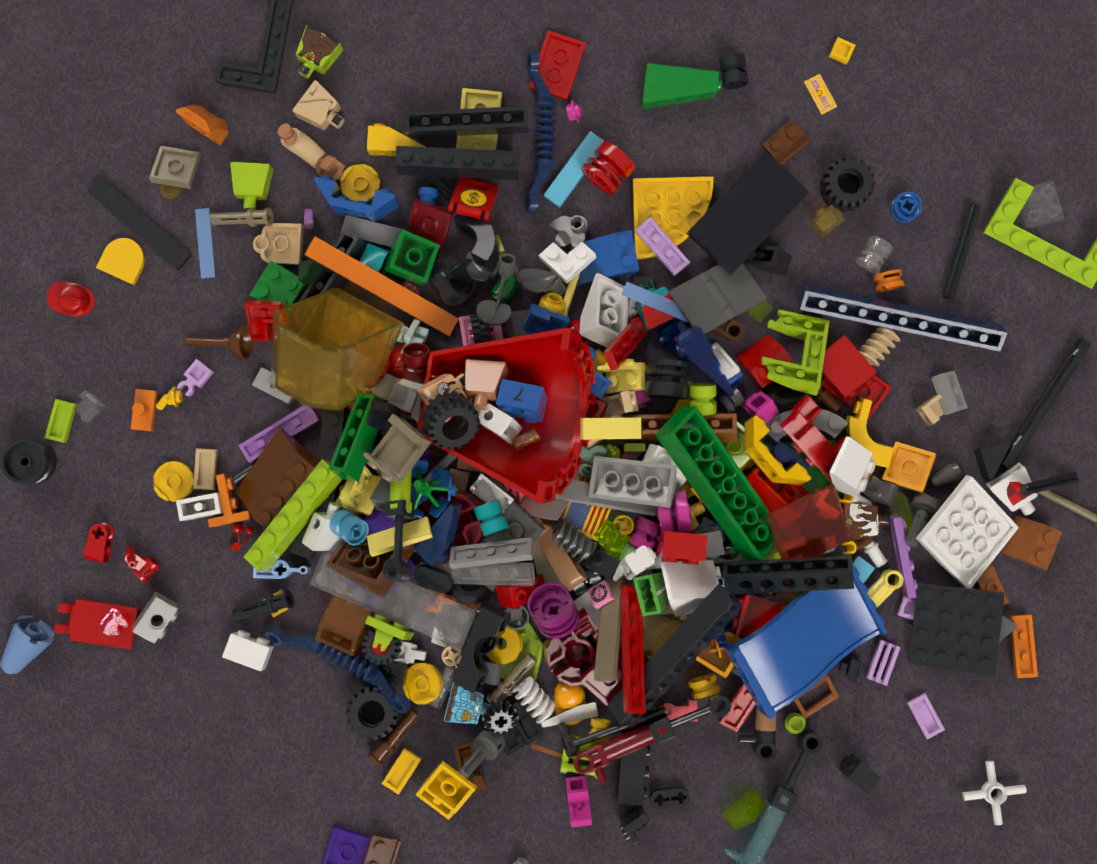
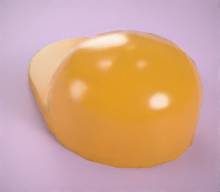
M563 682L557 684L554 690L556 716L576 706L586 704L582 685L570 686ZM582 720L568 722L566 724L575 725L581 722Z

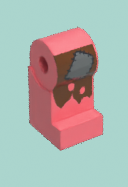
M687 698L688 703L679 704L663 701L659 708L665 706L667 717L671 721L697 710V699Z

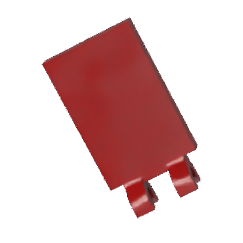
M76 599V604L60 603L57 612L71 613L69 624H55L54 633L70 634L69 640L133 649L135 633L132 632V626L139 617L140 608L85 599Z

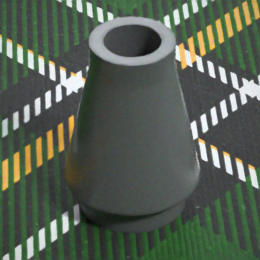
M949 463L931 476L930 480L933 486L937 488L942 485L958 482L963 475L956 463Z

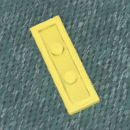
M580 418V439H641V418Z
M428 517L403 524V547L433 538ZM395 527L367 536L369 551L372 557L394 550Z

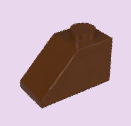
M473 741L454 747L458 770L474 754ZM480 763L467 778L477 786L473 793L487 789L484 771Z

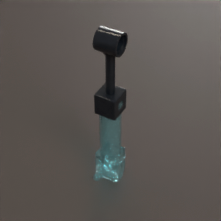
M806 730L800 734L798 740L802 751L785 785L783 786L776 782L767 799L769 803L748 845H744L741 853L728 848L725 850V855L735 860V864L765 863V855L786 813L790 814L798 798V795L792 788L809 754H817L823 748L821 737L814 731ZM809 738H815L814 745L811 747H807V740Z

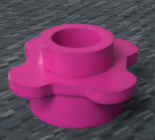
M571 100V104L566 105L568 118L570 121L577 120V123H579V117L582 116L581 107L579 104L574 103V100Z

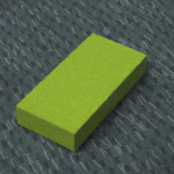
M55 399L45 434L46 439L67 443L77 404Z

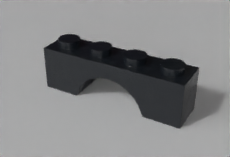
M492 604L478 609L475 615V624L468 633V642L461 650L460 655L462 657L460 662L454 668L453 683L471 693L482 689L489 672L482 661V645L488 637L504 634L511 617L510 614Z

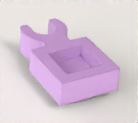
M196 359L183 374L188 379L180 382L177 388L182 390L187 385L189 390L185 395L190 397L195 391V386L197 385L202 388L214 372L200 360Z

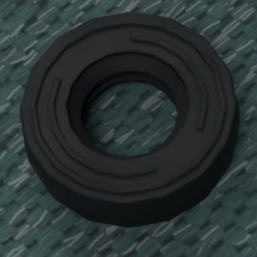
M775 383L769 388L768 397L773 400L778 410L789 411L793 410L792 408L805 397V393ZM784 393L794 394L792 397L789 398L779 397V395Z
M473 573L461 575L454 580L452 594L456 601L471 605L485 600L489 594V588ZM474 586L478 588L477 590L471 592L463 590L465 587Z

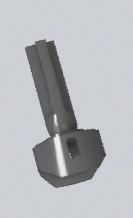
M916 491L910 506L916 514L905 539L907 546H917L918 540L916 537L923 530L927 519L932 518L939 510L943 500L933 498L924 492Z
M481 731L473 742L474 754L461 767L458 773L467 779L484 759L494 760L506 745L503 735L500 736L496 732L492 735L490 731Z

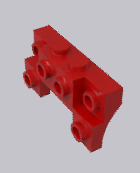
M806 395L792 408L794 412L780 423L779 426L793 441L791 446L799 454L803 452L806 455L803 459L811 467L815 465L832 483L830 470L845 437L841 438L834 446L828 442L811 423L822 410L809 395Z

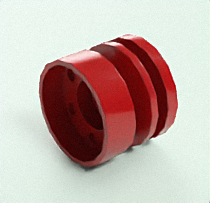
M602 141L594 151L596 158L589 157L587 159L588 163L582 165L581 171L596 188L613 196L616 193V188H620L622 185L619 178L627 179L635 170V166L631 159L617 146L608 141Z

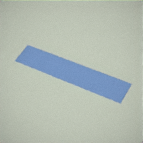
M209 208L195 209L201 278L215 277Z
M626 282L622 292L623 296L683 321H688L675 301Z

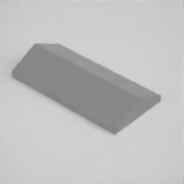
M594 456L588 497L671 508L676 489L677 466Z

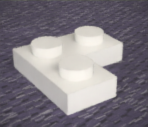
M553 242L539 254V259L568 284L596 259V254L583 242L578 244L568 254Z

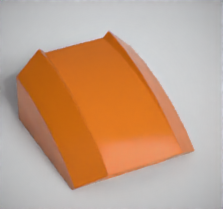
M194 104L176 109V113L186 124L218 145H221L229 134L227 121L218 118L202 105Z

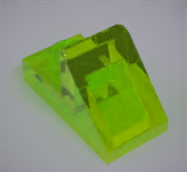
M605 520L594 533V536L608 555L621 560L629 550L632 537L621 535L611 520Z

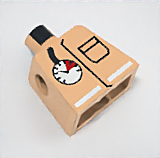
M461 373L454 378L451 374H443L417 388L416 391L426 405H429L428 401L431 398L433 400L436 398L435 395L439 393L443 395L445 391H449L450 394L452 391H457L458 394L462 393L467 398L462 390L465 387V375Z

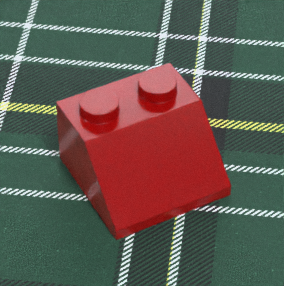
M769 334L735 357L758 390L772 382V380L767 378L769 372L767 366L761 363L762 357L795 364L786 350Z

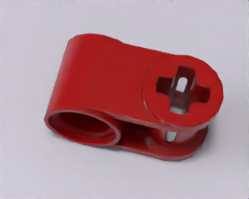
M95 524L90 528L83 553L84 559L104 564L108 562L114 537V527L111 524Z

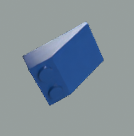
M631 230L609 234L584 242L596 254V259L580 272L578 286L593 283L597 273L609 279L638 273L639 266Z

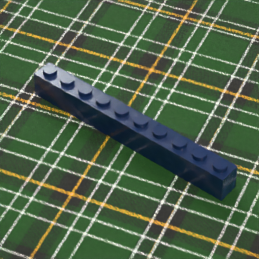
M803 283L798 300L800 310L1000 352L1007 335L1006 330L1001 324Z

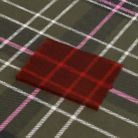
M833 483L766 513L774 537V543L777 546L781 559L812 558L852 540L843 514L844 511Z

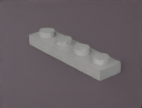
M532 537L451 547L449 565L451 569L533 560L534 542Z

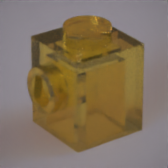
M831 205L826 209L823 206L815 213L816 218L809 225L823 239L845 220L842 218L843 214L838 208H834Z

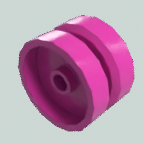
M686 490L675 491L674 504L671 505V508L658 506L661 531L675 532L674 524H678L679 532L692 534V515L690 502H687Z

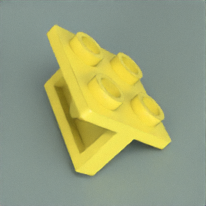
M626 359L617 370L610 371L607 362H605V365L597 366V371L606 373V378L612 382L606 391L607 394H617L627 390H645V373L647 370H653L652 367L645 366L643 362L636 363L634 359Z
M365 466L359 482L347 480L335 503L341 504L342 509L370 515L374 508L370 497L380 479L384 478L372 475Z

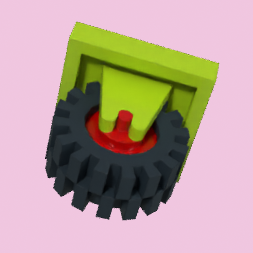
M381 614L368 616L365 624L374 627V629L368 631L369 634L365 635V641L362 642L364 646L362 650L366 654L365 657L371 663H376L377 665H386L394 662L393 660L399 657L398 654L402 651L400 649L402 646L400 639L411 641L414 635L413 632L409 631L410 627L400 622H394L393 624L391 623V618Z

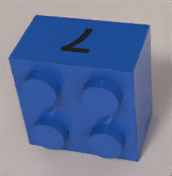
M502 379L496 404L500 411L514 420L516 417L524 418L526 422L536 423L537 421L543 422L548 397L544 387Z

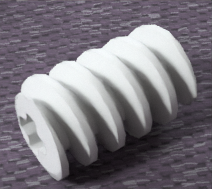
M532 676L523 678L513 688L512 692L518 691L515 696L517 700L523 697L520 704L523 706L528 703L526 711L533 710L531 713L532 718L538 716L536 719L538 724L551 716L555 709V703L550 700L547 694H544L545 691L539 688L538 683L534 682Z

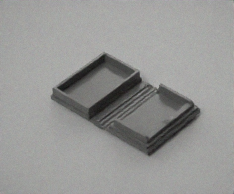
M743 263L732 275L727 273L718 264L669 291V294L699 337L767 299Z

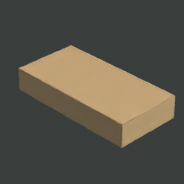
M196 448L193 489L215 490L217 449Z

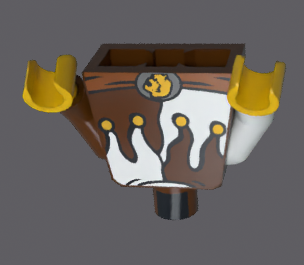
M843 493L844 498L842 500L839 499V502H841L842 541L846 542H842L841 545H846L847 551L843 552V554H853L856 550L862 549L871 543L874 536L879 535V526H889L890 518L888 514H878V507L873 506L872 502L859 494L858 497Z

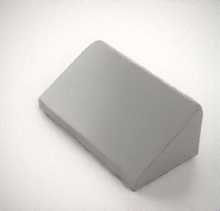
M954 370L932 377L936 393L942 396L939 402L944 415L967 409V404Z

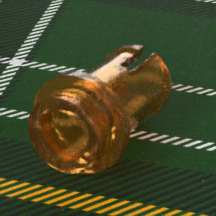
M532 428L518 437L515 435L512 442L517 451L520 449L523 451L524 447L539 441L540 438L536 430Z

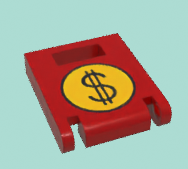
M460 178L450 201L448 211L453 212L455 205H457V214L477 219L481 218L482 211H484V220L488 221L498 196L499 186L469 178Z

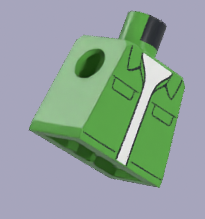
M663 572L634 577L633 581L642 616L663 613L669 604Z

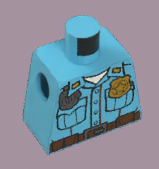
M453 683L444 721L477 724L480 714L483 715L485 713V706L491 707L490 703L483 702L485 692L479 690L471 693Z

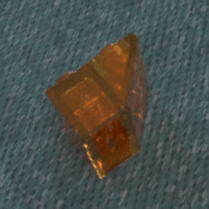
M334 595L319 624L315 640L353 656L363 642L368 626L365 622L372 611Z

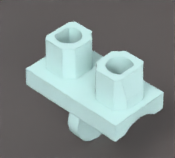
M414 319L410 328L403 325L397 326L393 331V336L398 342L405 343L404 347L410 343L423 344L428 338L429 329L420 327L421 320Z

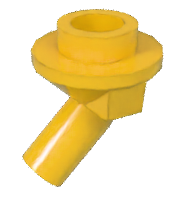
M173 387L169 390L168 394H165L159 400L156 407L159 410H163L167 404L178 407L183 400L181 390Z

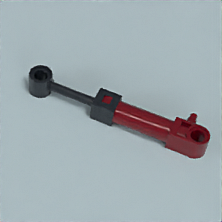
M716 693L708 698V705L669 721L667 715H663L648 721L646 725L603 743L599 741L582 748L573 757L574 768L580 774H589L595 771L600 783L604 784L607 780L602 767L610 765V761L653 743L657 745L674 738V728L709 713L717 717H724L731 711V703L724 694ZM718 700H723V708L719 710L715 709V702ZM581 757H587L590 761L588 765L581 766L578 760Z

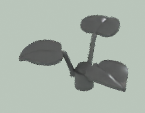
M468 252L466 259L473 260L471 252ZM502 254L492 272L476 265L474 260L466 268L467 273L474 280L485 281L489 276L494 278L497 273L501 277L497 302L485 300L480 302L476 309L480 320L494 326L506 323L511 317L510 306L500 304L505 279L511 278L515 272L517 280L522 282L525 290L540 293L550 287L557 273L532 268L523 269L518 272V266L515 265L516 258L511 254Z

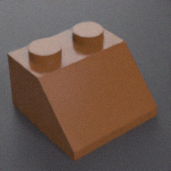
M1015 516L1013 522L1019 528L1000 553L1036 569L1047 570L1062 532L1045 524Z

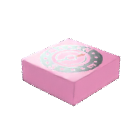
M606 580L588 589L593 607L596 609L614 600L609 582Z

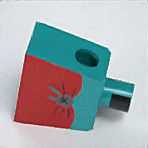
M651 280L640 284L641 288L674 301L665 286L655 290ZM637 302L646 331L675 318Z

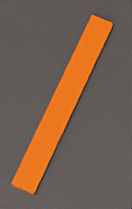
M317 237L313 238L305 253L307 257L447 336H450L459 318Z

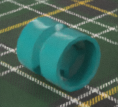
M499 499L474 508L477 519L482 520L480 528L483 536L509 527L506 517L500 514L503 510Z

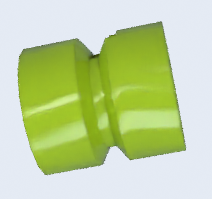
M689 384V396L692 398V401L689 402V407L696 406L702 415L716 414V401L713 400L716 396V384Z

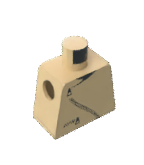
M316 80L292 110L297 118L322 130H326L329 124L339 129L345 121L344 118L338 115L341 109L338 102Z

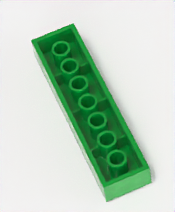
M696 406L680 408L655 436L745 561L764 560L785 535L784 531Z

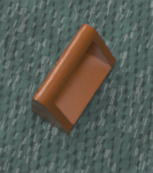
M827 674L803 695L823 682L831 693L805 710L798 698L793 701L805 719L839 698Z

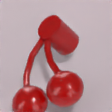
M238 523L234 524L232 531L237 533L238 543H231L230 549L238 551L240 546L248 541L250 534L253 533V528L251 526L244 528V532L248 537L243 543L239 544V533L243 531V526Z

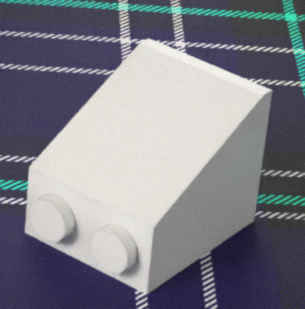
M713 560L699 561V565L682 564V561H678V563L661 562L668 600L675 617L692 613L719 584L718 579H722L719 566L715 567Z

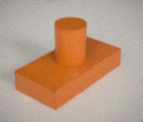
M135 390L131 429L153 432L157 391Z

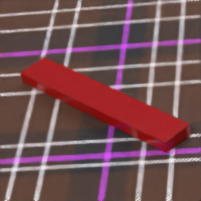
M623 585L620 586L623 707L625 713L645 714L643 617L635 587Z

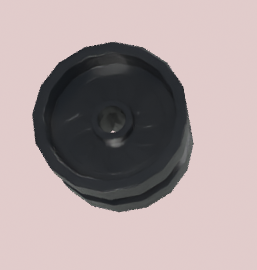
M19 439L6 446L2 452L0 464L4 475L12 482L35 485L44 483L51 478L56 469L57 459L52 447L45 442Z

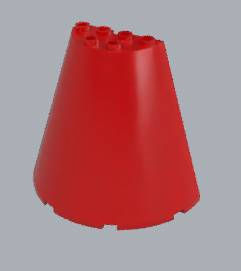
M562 328L430 352L424 384L443 374H451L454 378L461 373L465 375L466 359L505 362L508 367L509 375L507 380L544 387L548 397L543 422L529 423L524 421V418L516 417L515 421L523 428L511 445L479 424V431L474 433L476 436L474 439L469 440V444H463L462 448L459 449L454 447L453 450H449L446 447L443 450L538 503L543 504L554 501L556 494H562L573 481L583 461V458L579 457L583 445L588 446L589 439H580V418H594L596 396H591V383H596L595 369L588 344L581 342L582 335L572 328ZM421 400L420 402L421 410L419 420L417 422V429L424 428L422 425L423 419L421 418V415L425 412L423 408L426 404L423 400ZM487 400V403L499 409L496 401ZM427 434L426 436H424V437H426L432 444H434L433 441H432V440L430 439V437L428 436V434Z

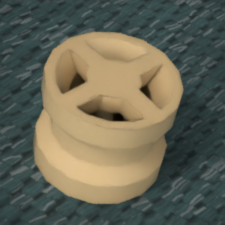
M457 643L446 645L442 652L443 662L448 666H456L462 657L460 655L462 647Z

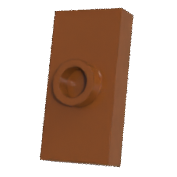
M989 565L976 581L978 588L1005 593L993 565ZM1006 594L1004 595V604H1003V605L1009 603V600H1008Z

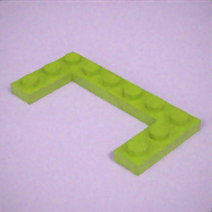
M1014 178L983 233L1092 289L1097 282V238L1084 260H1081L1015 226L1013 223L1034 187Z

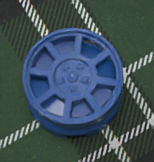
M913 192L901 193L891 203L890 212L892 217L900 223L911 222L922 211L921 198Z

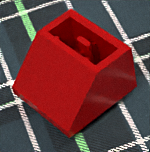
M661 531L656 557H661V562L678 563V559H682V564L699 565V561L706 560L708 535Z

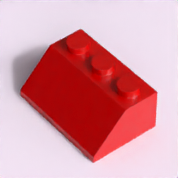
M758 465L745 476L782 530L799 517L812 497L801 485L773 483Z

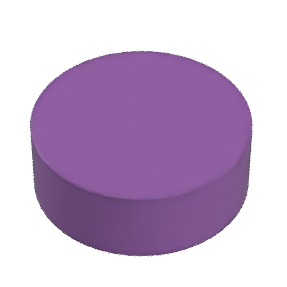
M305 209V229L314 228L313 209Z

